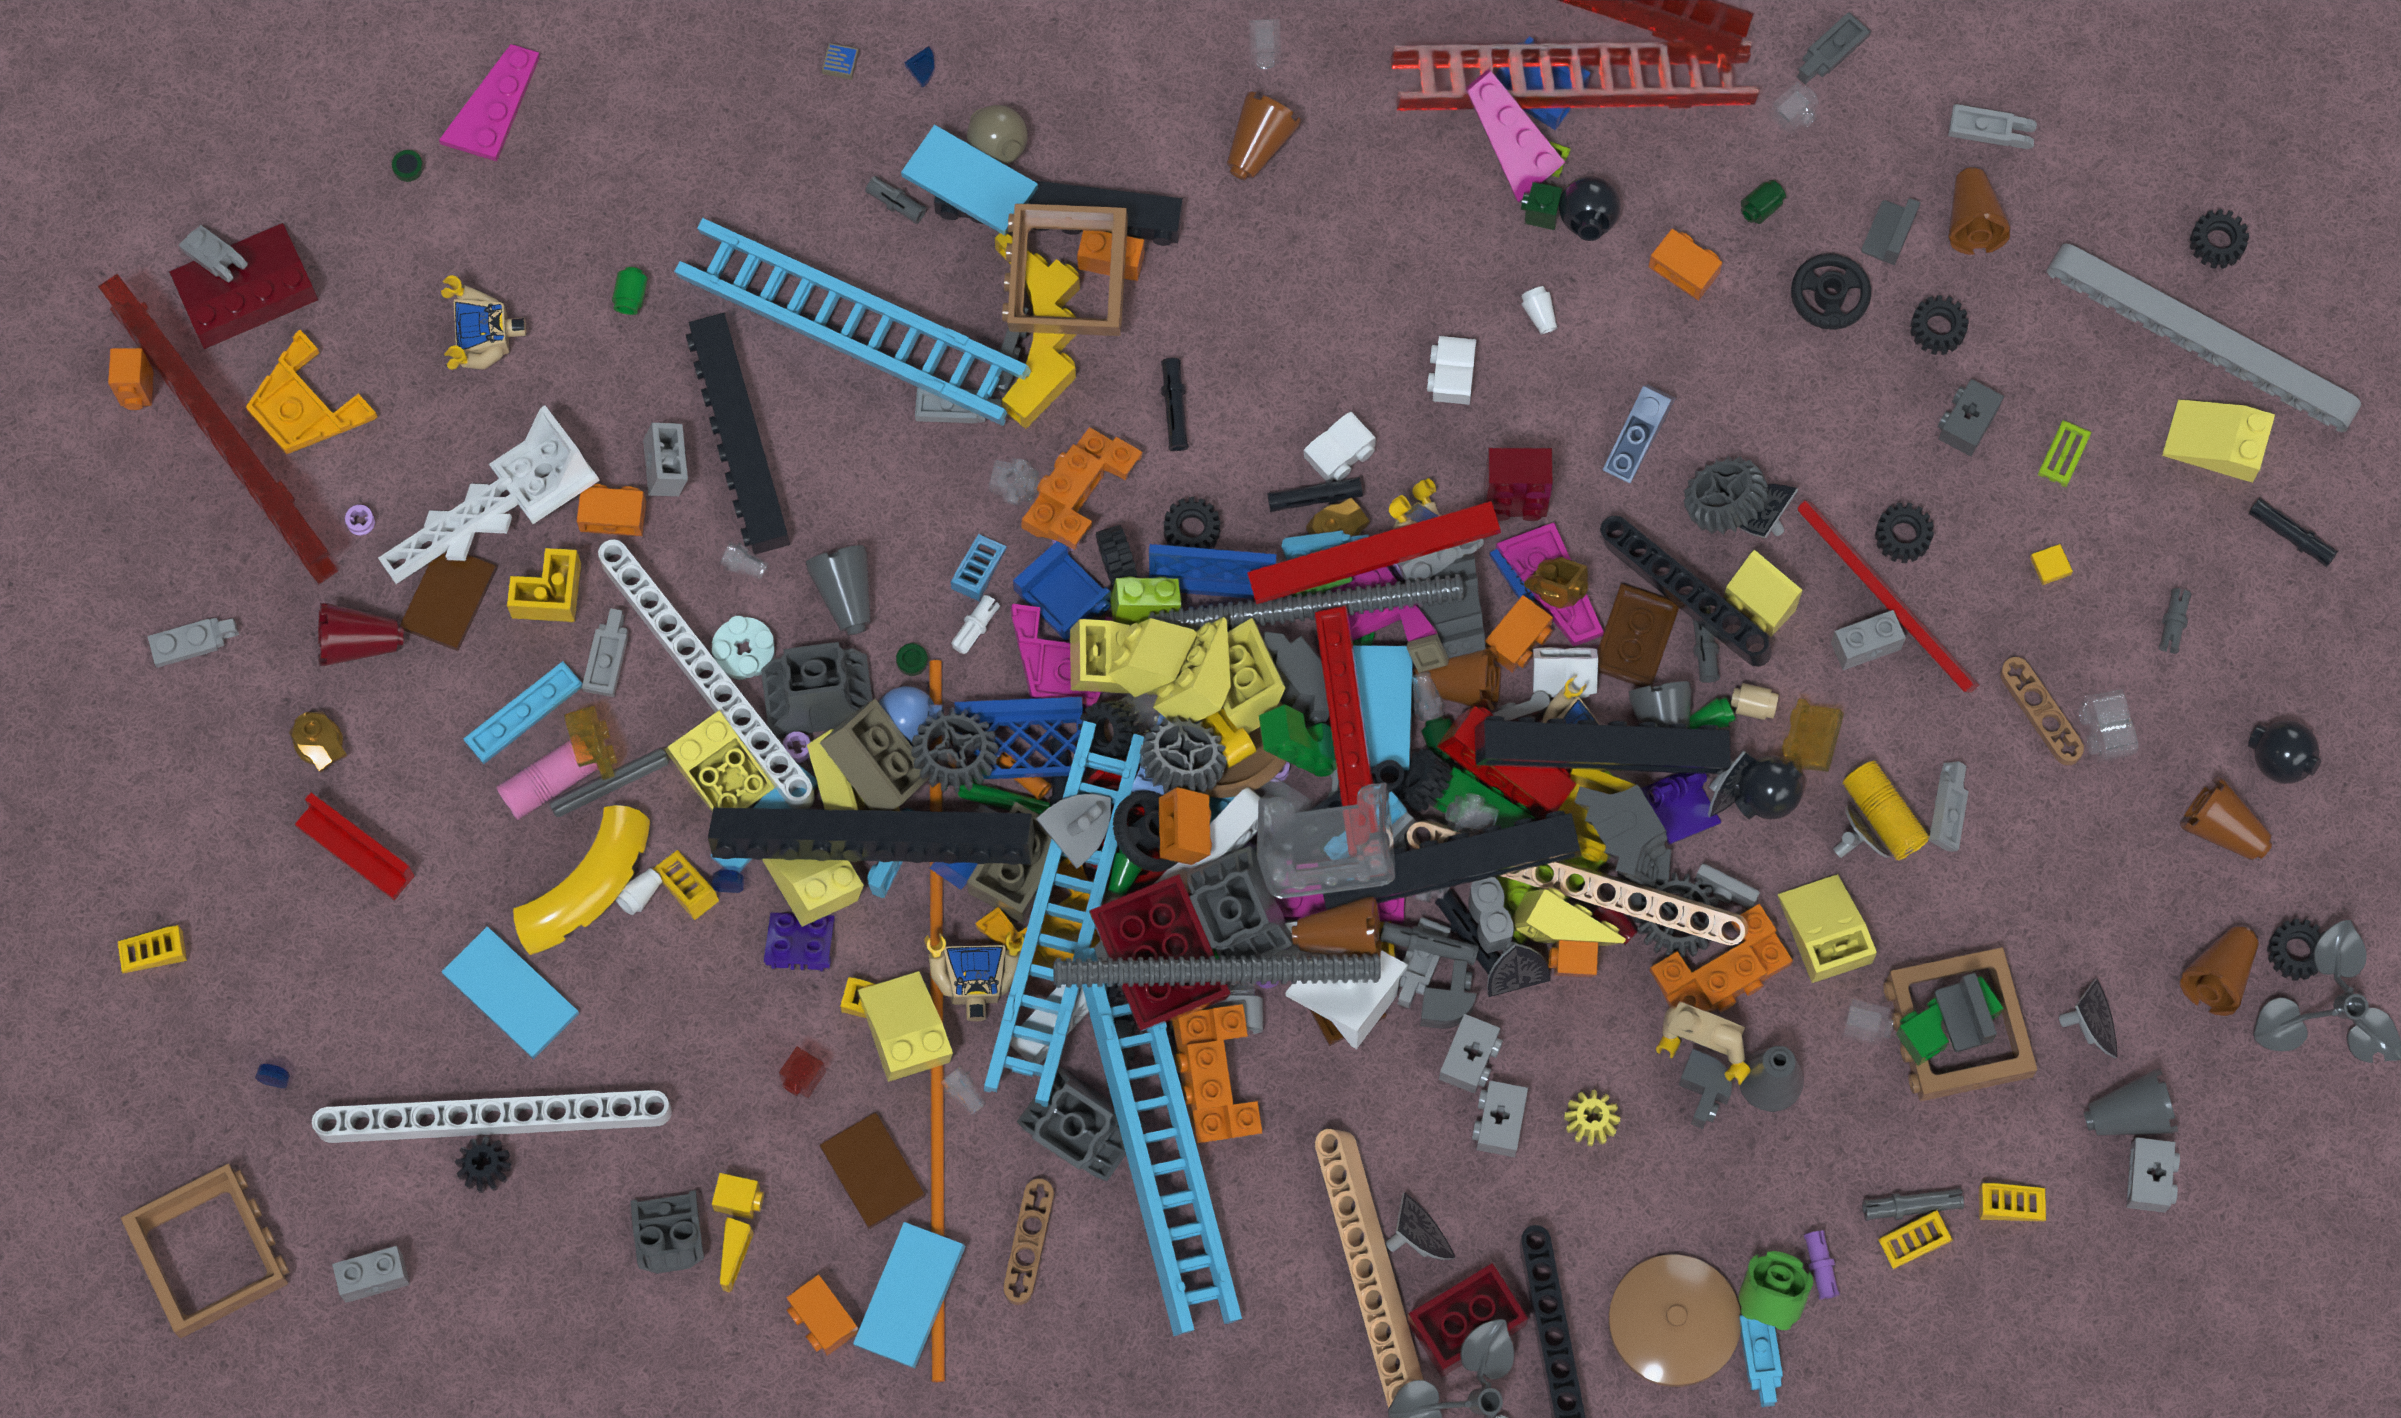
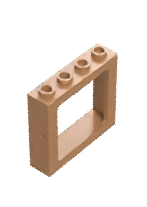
M1015 204L1014 214H1009L1008 232H1013L1012 243H1007L1006 262H1011V272L1005 273L1004 291L1009 292V303H1003L1002 320L1007 322L1010 332L1121 336L1128 226L1126 208ZM1031 229L1112 232L1107 318L1027 316L1023 313L1028 233Z
M2003 947L1890 971L1886 979L1887 982L1883 983L1886 1000L1888 1002L1892 1001L1895 1013H1892V1023L1896 1032L1902 1025L1900 1020L1914 1011L1908 989L1911 984L1989 968L1997 999L2003 1007L2001 1013L2014 1059L1935 1075L1930 1070L1928 1060L1917 1066L1904 1045L1900 1044L1903 1062H1909L1912 1074L1908 1075L1911 1092L1918 1094L1920 1102L2033 1078L2037 1072V1066Z
M229 1163L121 1217L122 1223L174 1333L180 1339L288 1284L285 1275L290 1273L283 1257L281 1255L275 1257L271 1248V1246L276 1244L273 1235L268 1227L262 1229L257 1219L262 1216L261 1210L255 1199L248 1200L244 1189L249 1187L241 1170L235 1172ZM223 1193H229L266 1267L267 1274L264 1278L191 1315H185L148 1240L147 1234L151 1229Z

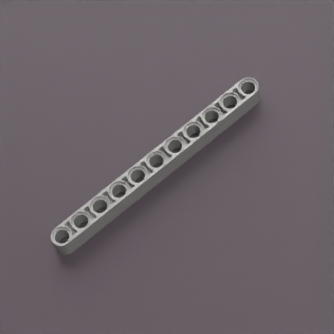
M2062 244L2047 268V273L2051 278L2057 277L2062 280V284L2079 293L2083 291L2089 294L2088 298L2107 308L2109 306L2115 308L2116 313L2135 323L2136 321L2143 323L2142 327L2155 334L2171 338L2170 342L2183 349L2199 353L2198 357L2217 367L2219 365L2225 367L2226 372L2245 382L2246 380L2253 382L2252 386L2271 396L2275 394L2281 397L2280 401L2299 411L2303 409L2309 412L2308 416L2327 426L2331 424L2337 427L2336 431L2346 432L2361 407L2360 400L2348 391L2074 245Z

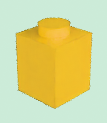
M719 1173L712 1207L716 1212L753 1219L754 1211L760 1212L762 1208L764 1192H760L758 1181Z

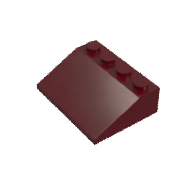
M283 223L229 245L248 264L244 269H240L231 263L227 267L234 277L230 282H226L220 276H214L195 261L169 271L204 349L318 301L314 288Z
M1180 874L1089 910L1108 957H1112L1113 961H1117L1118 957H1122L1123 960H1127L1128 957H1132L1133 960H1137L1138 957H1143V960H1148V957H1153L1154 960H1158V957H1163L1164 960H1168L1169 956H1173L1174 960H1178L1179 956H1183L1186 960L1190 956H1194L1195 959H1199L1200 956H1204L1205 959L1214 956ZM1195 982L1194 986H1190L1189 983H1185L1184 986H1180L1179 983H1175L1174 986H1169L1168 983H1164V986H1159L1158 983L1149 986L1148 983H1144L1143 987H1139L1138 983H1134L1133 987H1128V984H1123L1121 987L1140 1032L1224 1001L1231 994L1227 984L1220 985V982H1216L1215 985L1205 982L1204 986H1200L1199 982Z

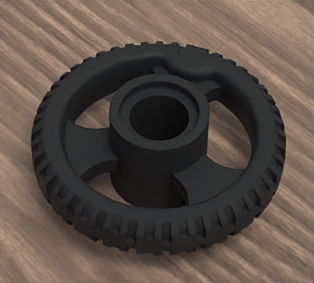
M1832 253L1820 254L1808 259L1796 271L1791 285V298L1796 311L1806 322H1810L1811 325L1818 326L1821 329L1837 330L1838 328L1843 329L1851 326L1864 315L1871 299V285L1866 272L1852 259L1838 254L1833 255ZM1833 266L1845 270L1846 273L1842 275L1839 272L1829 271L1818 278L1813 270L1820 267ZM1832 288L1836 290L1838 294L1829 295L1824 291V289ZM1851 288L1860 289V299L1857 306L1845 315L1840 310V307L1844 303L1847 291ZM1803 290L1815 292L1814 299L1816 304L1821 309L1826 310L1823 315L1816 313L1806 304L1802 295Z
M1143 790L1130 794L1119 803L1113 817V834L1116 836L1115 840L1117 845L1120 846L1119 849L1134 865L1152 872L1165 871L1179 862L1152 858L1141 852L1151 851L1155 847L1160 850L1159 797L1162 796L1154 791ZM1141 803L1145 816L1133 823L1131 827L1128 826L1127 816L1129 810L1134 805Z

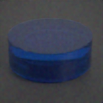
M719 870L713 873L711 886L718 892L739 893L744 889L745 878L741 873L734 870Z
M261 1064L258 1067L255 1078L265 1085L286 1088L290 1074L282 1067L273 1064Z

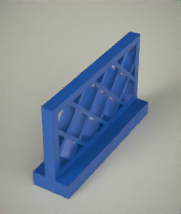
M1150 544L1149 578L1166 577L1168 579H1178L1180 593L1255 599L1247 572L1276 564V554Z
M1082 697L954 702L956 715H961L964 709L968 711V718L978 714L980 716L979 723L987 721L989 724L988 731H995L999 726H1008L1015 732L1005 743L996 737L994 743L998 744L1000 748L994 755L998 758L1005 751L1016 763L1010 769H1001L996 764L991 765V775H983V779L1069 776L1071 766L1063 765L1058 759L1067 749L1075 754L1076 747L1073 743L1077 740L1078 744V735L1081 733V730H1078V724H1083V720L1080 719L1083 711ZM1063 723H1076L1077 732L1069 740L1056 731ZM1039 724L1046 732L1036 742L1024 731L1030 725ZM1051 735L1063 744L1054 755H1051L1041 746ZM1019 736L1032 746L1022 757L1009 748ZM976 750L974 754L978 757L981 751ZM1037 750L1048 761L1042 767L1033 768L1026 760Z

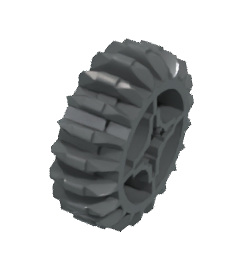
M1729 455L1722 462L1716 458L1715 464L1710 466L1705 464L1703 471H1695V479L1688 480V488L1684 490V506L1691 521L1697 524L1701 530L1707 529L1711 534L1718 530L1724 535L1728 529H1731L1736 533L1737 527L1741 525L1748 527V521L1750 519L1758 520L1757 512L1765 510L1764 502L1768 501V484L1762 471L1751 460L1745 461L1741 456L1733 460Z
M953 707L947 716L939 710L937 712V720L928 716L926 718L927 726L919 725L917 728L919 735H914L912 744L915 747L911 749V756L916 758L914 760V767L921 769L920 777L922 780L930 777L929 784L931 787L941 783V790L943 792L948 789V786H954V791L958 793L960 785H965L966 789L970 791L972 789V781L981 785L983 783V775H991V765H995L997 762V756L994 754L998 752V744L994 743L996 735L994 731H988L989 724L987 721L979 723L980 716L978 714L968 718V711L966 709L961 712V715H956ZM956 732L965 733L967 735H959ZM943 734L944 741L935 746L934 750L928 752L932 742ZM950 742L952 747L955 748L957 752H959V758L957 753H955L953 749H950ZM981 749L977 759L972 764L966 766V759L974 755V751ZM948 765L953 767L954 769H949L942 766Z
M1176 716L1172 723L1164 719L1161 725L1154 724L1151 731L1147 732L1140 749L1141 768L1145 769V778H1153V787L1162 785L1164 794L1176 787L1204 793L1206 789L1212 790L1216 782H1219L1223 776L1227 760L1222 752L1226 749V746L1218 744L1221 742V736H1213V727L1204 729L1202 721L1194 724L1189 717L1185 722H1181Z
M1676 872L1672 873L1670 882L1662 880L1660 886L1655 883V886L1651 887L1670 894H1684V898L1713 907L1718 905L1719 902L1718 897L1708 898L1712 892L1711 887H1706L1703 890L1700 889L1702 884L1701 878L1697 879L1694 884L1690 883L1689 873L1685 874L1683 881L1679 880ZM1642 894L1641 909H1644L1647 905V900ZM1665 902L1662 906V913L1665 917L1673 919V914H1676L1678 910L1677 906L1672 902ZM1704 912V924L1697 920V916L1693 915V922L1699 928H1707L1709 925V917ZM1634 917L1635 922L1641 923L1637 929L1638 934L1649 933L1644 939L1645 945L1655 941L1656 944L1653 951L1658 953L1662 947L1667 948L1666 957L1672 955L1673 950H1677L1683 959L1685 949H1688L1689 954L1694 957L1698 952L1697 947L1706 950L1708 948L1707 940L1712 941L1696 935L1683 938L1672 937L1678 930L1665 926L1663 931H1661L1656 923Z

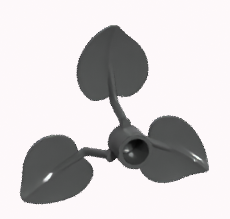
M2340 921L2329 927L2320 936L2313 952L2317 970L2326 975L2334 974L2335 982L2344 990V993L2335 999L2333 1009L2300 1015L2299 1007L2294 1001L2286 998L2272 999L2259 1012L2253 1032L2254 1040L2269 1050H2294L2302 1045L2308 1036L2307 1028L2302 1021L2337 1015L2342 1019L2352 1020L2355 1024L2347 1034V1044L2355 1058L2360 1061L2374 1063L2373 1055L2379 1052L2384 1055L2385 1061L2401 1060V1040L2392 1019L2380 1009L2369 1008L2366 998L2360 994H2353L2354 989L2341 979V976L2351 978L2359 974L2366 964L2367 954L2363 940L2356 932L2352 921Z
M1499 1319L1481 1324L1467 1335L1462 1344L1460 1353L1461 1363L1469 1371H1478L1476 1377L1482 1385L1481 1388H1476L1470 1392L1467 1401L1438 1403L1439 1393L1434 1385L1424 1380H1413L1399 1389L1388 1409V1417L1442 1418L1439 1409L1469 1407L1473 1413L1485 1415L1484 1418H1508L1503 1415L1496 1416L1502 1408L1503 1399L1499 1391L1491 1388V1383L1487 1382L1483 1377L1484 1375L1488 1379H1499L1506 1375L1513 1365L1514 1348L1507 1330L1506 1321Z

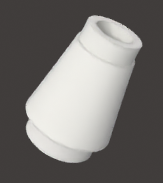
M1544 286L1531 289L1522 294L1523 303L1521 305L1541 335L1558 328L1550 292H1546Z
M649 868L646 872L628 882L615 900L630 915L641 912L662 883V879L658 873Z

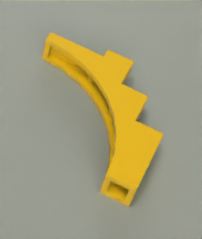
M999 233L995 237V249L1006 260L1007 243H1012L1013 234L1010 236L1007 233L1004 236ZM1027 250L1025 289L1032 305L1033 316L1076 318L1070 310L1061 308L1080 290L1078 272L1071 265H1063L1057 259L1048 267V263L1042 256L1037 253L1033 255ZM1033 333V341L1026 362L1031 373L1029 377L1026 376L1025 380L1018 378L1002 398V406L1007 411V414L1025 429L1076 378L1074 361L1063 352L1059 354V352L1077 334Z

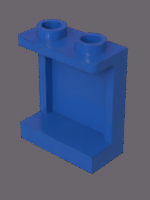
M1529 36L1524 44L1519 42L1510 56L1512 59L1507 67L1502 65L1495 76L1523 111L1556 130L1588 87L1591 73L1582 67L1577 72H1574L1535 48V39Z
M1058 541L1013 580L1014 591L1029 606L1040 607V616L1065 641L1070 638V629L1079 619L1090 620L1095 615L1100 617L1111 606L1109 603L1111 601V591L1107 587L1103 589L1068 555V548Z

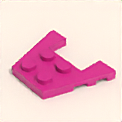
M1388 567L1353 576L1352 582L1330 590L1332 593L1340 588L1342 591H1346V588L1349 587L1352 590H1356L1357 586H1361V589H1366V585H1371V588H1374L1376 584H1381V587L1386 586V583L1396 585L1398 580ZM1407 605L1404 606V609L1400 610L1399 607H1394L1392 611H1389V608H1384L1383 612L1375 609L1374 613H1369V610H1366L1364 614H1359L1358 611L1354 612V615H1349L1352 641L1399 620H1402L1408 642L1435 634L1438 635V633L1417 605H1413V608H1409Z
M1012 604L1010 613L1030 699L1082 697L1083 708L1097 703L1101 692L1071 690L1070 643L1037 638L1040 607ZM1105 617L1104 619L1106 621H1113L1112 617Z

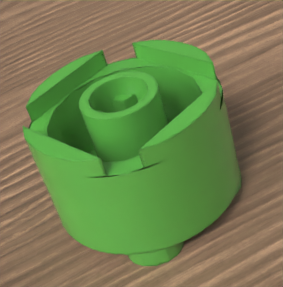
M1770 1251L1763 1257L1758 1258V1255L1754 1256L1750 1260L1739 1291L1742 1315L1747 1319L1775 1326L1779 1330L1790 1329L1792 1324L1797 1322L1802 1316L1813 1286V1276L1810 1271L1807 1274L1802 1269L1803 1263L1792 1255Z

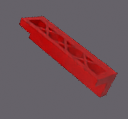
M310 792L305 798L309 808L298 819L295 826L392 900H395L415 877L410 866Z

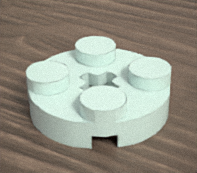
M734 616L715 633L712 641V655L727 676L741 680L759 676L762 674L761 669L775 657L774 638L769 628L761 621L749 617ZM745 641L749 642L751 652H744L742 655H738L736 645L738 643L743 644Z

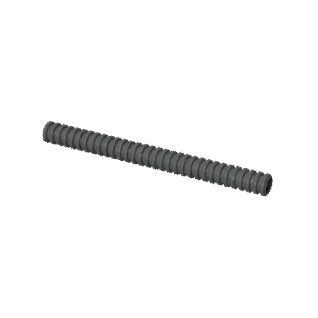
M1455 574V578H1450V575H1447L1445 579L1435 577V580L1432 581L1430 578H1425L1423 582L1420 579H1416L1415 583L1406 580V584H1401L1398 581L1396 585L1386 583V586L1381 587V584H1376L1374 588H1371V585H1366V589H1361V586H1357L1356 590H1352L1349 587L1346 588V591H1342L1340 588L1333 593L1331 590H1327L1325 594L1317 591V595H1312V592H1308L1307 596H1302V593L1297 594V597L1288 595L1284 599L1281 597L1257 605L1251 599L1248 600V603L1238 601V604L1235 605L1233 602H1228L1227 606L1219 603L1218 607L1210 604L1208 608H1204L1201 605L1199 609L1189 607V610L1186 611L1184 608H1179L1178 612L1170 609L1169 613L1161 610L1159 614H1155L1152 611L1148 615V619L1152 618L1190 628L1196 632L1208 622L1213 623L1224 617L1227 619V627L1234 629L1253 618L1256 624H1261V626H1266L1268 622L1271 625H1275L1276 621L1285 624V620H1290L1291 623H1294L1295 619H1300L1302 622L1305 621V618L1309 617L1310 620H1315V612L1342 606L1347 607L1348 613L1351 616L1354 615V612L1358 611L1359 614H1364L1366 610H1369V613H1374L1375 609L1383 612L1384 608H1389V611H1392L1394 607H1399L1400 610L1404 609V606L1407 605L1409 608H1413V605L1416 604L1419 607H1423L1424 603L1433 606V602H1438L1441 605L1443 601H1448L1450 604L1453 603V600L1457 599L1458 602H1463L1464 590L1462 577H1460V574Z
M1363 953L1362 957H1358L1357 954H1352L1351 957H1348L1347 954H1342L1341 957H1338L1337 954H1332L1331 957H1327L1326 954H1322L1321 957L1312 954L1311 958H1307L1306 954H1302L1301 958H1297L1296 955H1291L1290 958H1287L1286 955H1281L1280 958H1276V955H1271L1270 958H1266L1265 955H1261L1260 958L1251 955L1250 959H1246L1245 955H1241L1240 959H1236L1234 955L1230 956L1229 959H1225V956H1220L1219 959H1215L1214 956H1210L1209 959H1205L1204 956H1200L1199 959L1190 956L1186 960L1183 956H1179L1178 960H1174L1173 956H1169L1168 960H1164L1163 957H1158V960H1154L1153 957H1148V960H1143V957H1138L1137 960H1133L1132 957H1128L1127 960L1118 957L1117 961H1113L1112 957H1108L1107 961H1102V958H1097L1096 961H1092L1091 958H1087L1086 961H1082L1081 958H1077L1076 961H1071V958H1066V961L1056 958L1053 965V978L1056 988H1061V985L1065 984L1067 988H1071L1072 984H1076L1077 988H1081L1082 984H1086L1087 987H1092V984H1097V987H1102L1103 984H1107L1108 987H1112L1113 984H1117L1118 987H1122L1123 984L1133 987L1134 983H1138L1139 987H1143L1144 983H1148L1149 986H1153L1154 983H1158L1159 986H1164V983H1168L1169 986H1174L1175 983H1179L1180 986H1184L1185 983L1194 986L1195 982H1199L1200 986H1204L1205 982H1209L1210 985H1215L1216 982H1220V985H1225L1226 982H1230L1231 985H1235L1236 982H1240L1241 985H1245L1246 982L1255 985L1257 981H1260L1261 985H1265L1267 981H1270L1271 984H1276L1277 981H1281V984H1286L1287 981H1291L1292 984H1296L1297 981H1301L1302 984H1306L1307 981L1316 984L1318 980H1321L1323 984H1327L1328 980H1331L1333 984L1337 983L1338 980H1342V983H1347L1348 980H1352L1353 983H1357L1358 980H1362L1363 983H1367L1368 980L1377 983L1381 977V962L1377 953H1373L1372 957H1368L1367 953Z

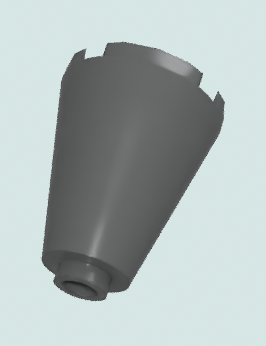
M864 545L837 549L838 552L829 555L826 552L806 561L807 571L839 630L847 631L848 636L865 632V626L871 623L868 554Z
M1688 681L1665 683L1656 687L1647 686L1628 692L1630 703L1639 724L1654 722L1658 724V727L1669 728L1671 724H1687L1689 729L1692 688Z
M1774 1046L1761 1049L1752 1053L1744 1061L1750 1067L1751 1072L1739 1086L1742 1095L1749 1104L1761 1110L1777 1112L1787 1109L1797 1101L1803 1089L1804 1077L1799 1063L1788 1048Z
M2161 1068L2153 1070L2089 1103L2090 1111L2083 1112L2088 1130H2095L2097 1136L2170 1134L2178 1132L2177 1125L2170 1126L2169 1122L2170 1119L2175 1118L2166 1083H2158L2157 1076L2163 1075Z

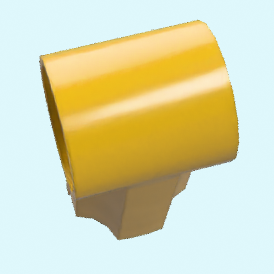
M1223 708L1201 720L1204 729L1213 727V736H1221V742L1218 744L1226 746L1222 754L1226 756L1227 768L1256 753V748L1248 733L1242 727L1237 729L1227 717Z

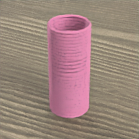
M575 736V738L573 737L567 743L562 744L556 750L554 749L545 757L543 756V758L537 760V762L530 764V767L527 766V769L524 768L523 771L521 770L507 781L505 780V783L502 782L496 788L506 805L511 809L514 817L520 820L525 814L528 815L534 809L536 810V807L542 806V803L545 804V801L548 802L552 797L555 798V795L558 796L563 790L566 791L574 783L576 784L582 778L585 779V776L587 777L593 771L598 770V765L579 736Z

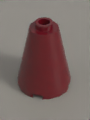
M320 603L318 644L321 647V653L318 654L319 666H329L397 651V645H403L404 629L403 626H398L397 620L329 603Z

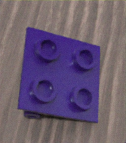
M1678 773L1640 788L1666 830L1668 845L1722 823L1717 814L1712 817L1708 816L1710 801L1702 788L1704 783L1707 782L1706 774Z
M771 912L764 954L765 965L775 969L789 968V964H791V970H795V964H800V970L803 971L805 970V965H808V969L824 971V968L830 969V949L835 916L827 915L802 927L794 913Z

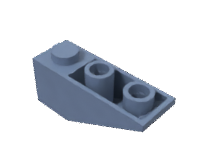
M1650 385L1642 387L1605 463L1603 471L1631 484L1676 399L1675 397Z

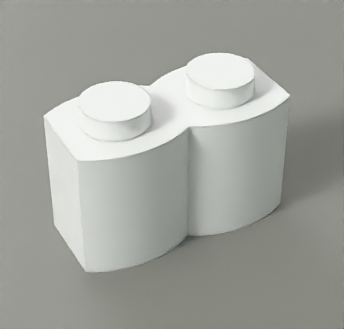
M1439 336L1438 345H1432L1430 363L1436 364L1435 373H1429L1427 391L1433 392V401L1470 405L1476 339Z
M1349 412L1304 449V458L1325 481H1333L1334 479L1341 481L1350 473V466L1358 460L1364 462L1374 453L1375 449L1373 447L1375 446L1376 438L1352 412Z
M1552 647L1533 649V693L1542 691L1548 694L1549 698H1554L1562 689H1565L1567 680L1574 675H1577L1572 681V687L1575 690H1580L1585 684L1587 685V688L1579 695V698H1586L1590 694L1597 693V649H1562Z

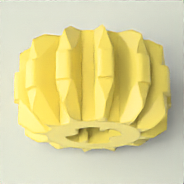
M1596 1090L1591 1091L1590 1099L1583 1092H1580L1578 1094V1102L1570 1100L1568 1107L1571 1111L1564 1114V1119L1571 1122L1567 1125V1132L1572 1133L1578 1130L1575 1141L1580 1142L1583 1136L1588 1137L1587 1146L1589 1147L1593 1146L1594 1137L1602 1145L1605 1144L1607 1141L1606 1135L1613 1137L1616 1134V1129L1612 1125H1617L1620 1122V1117L1613 1115L1618 1109L1617 1104L1606 1105L1609 1100L1608 1094L1603 1095L1601 1100L1596 1099ZM1593 1113L1598 1115L1597 1120L1592 1121V1123L1586 1121L1587 1116H1591Z

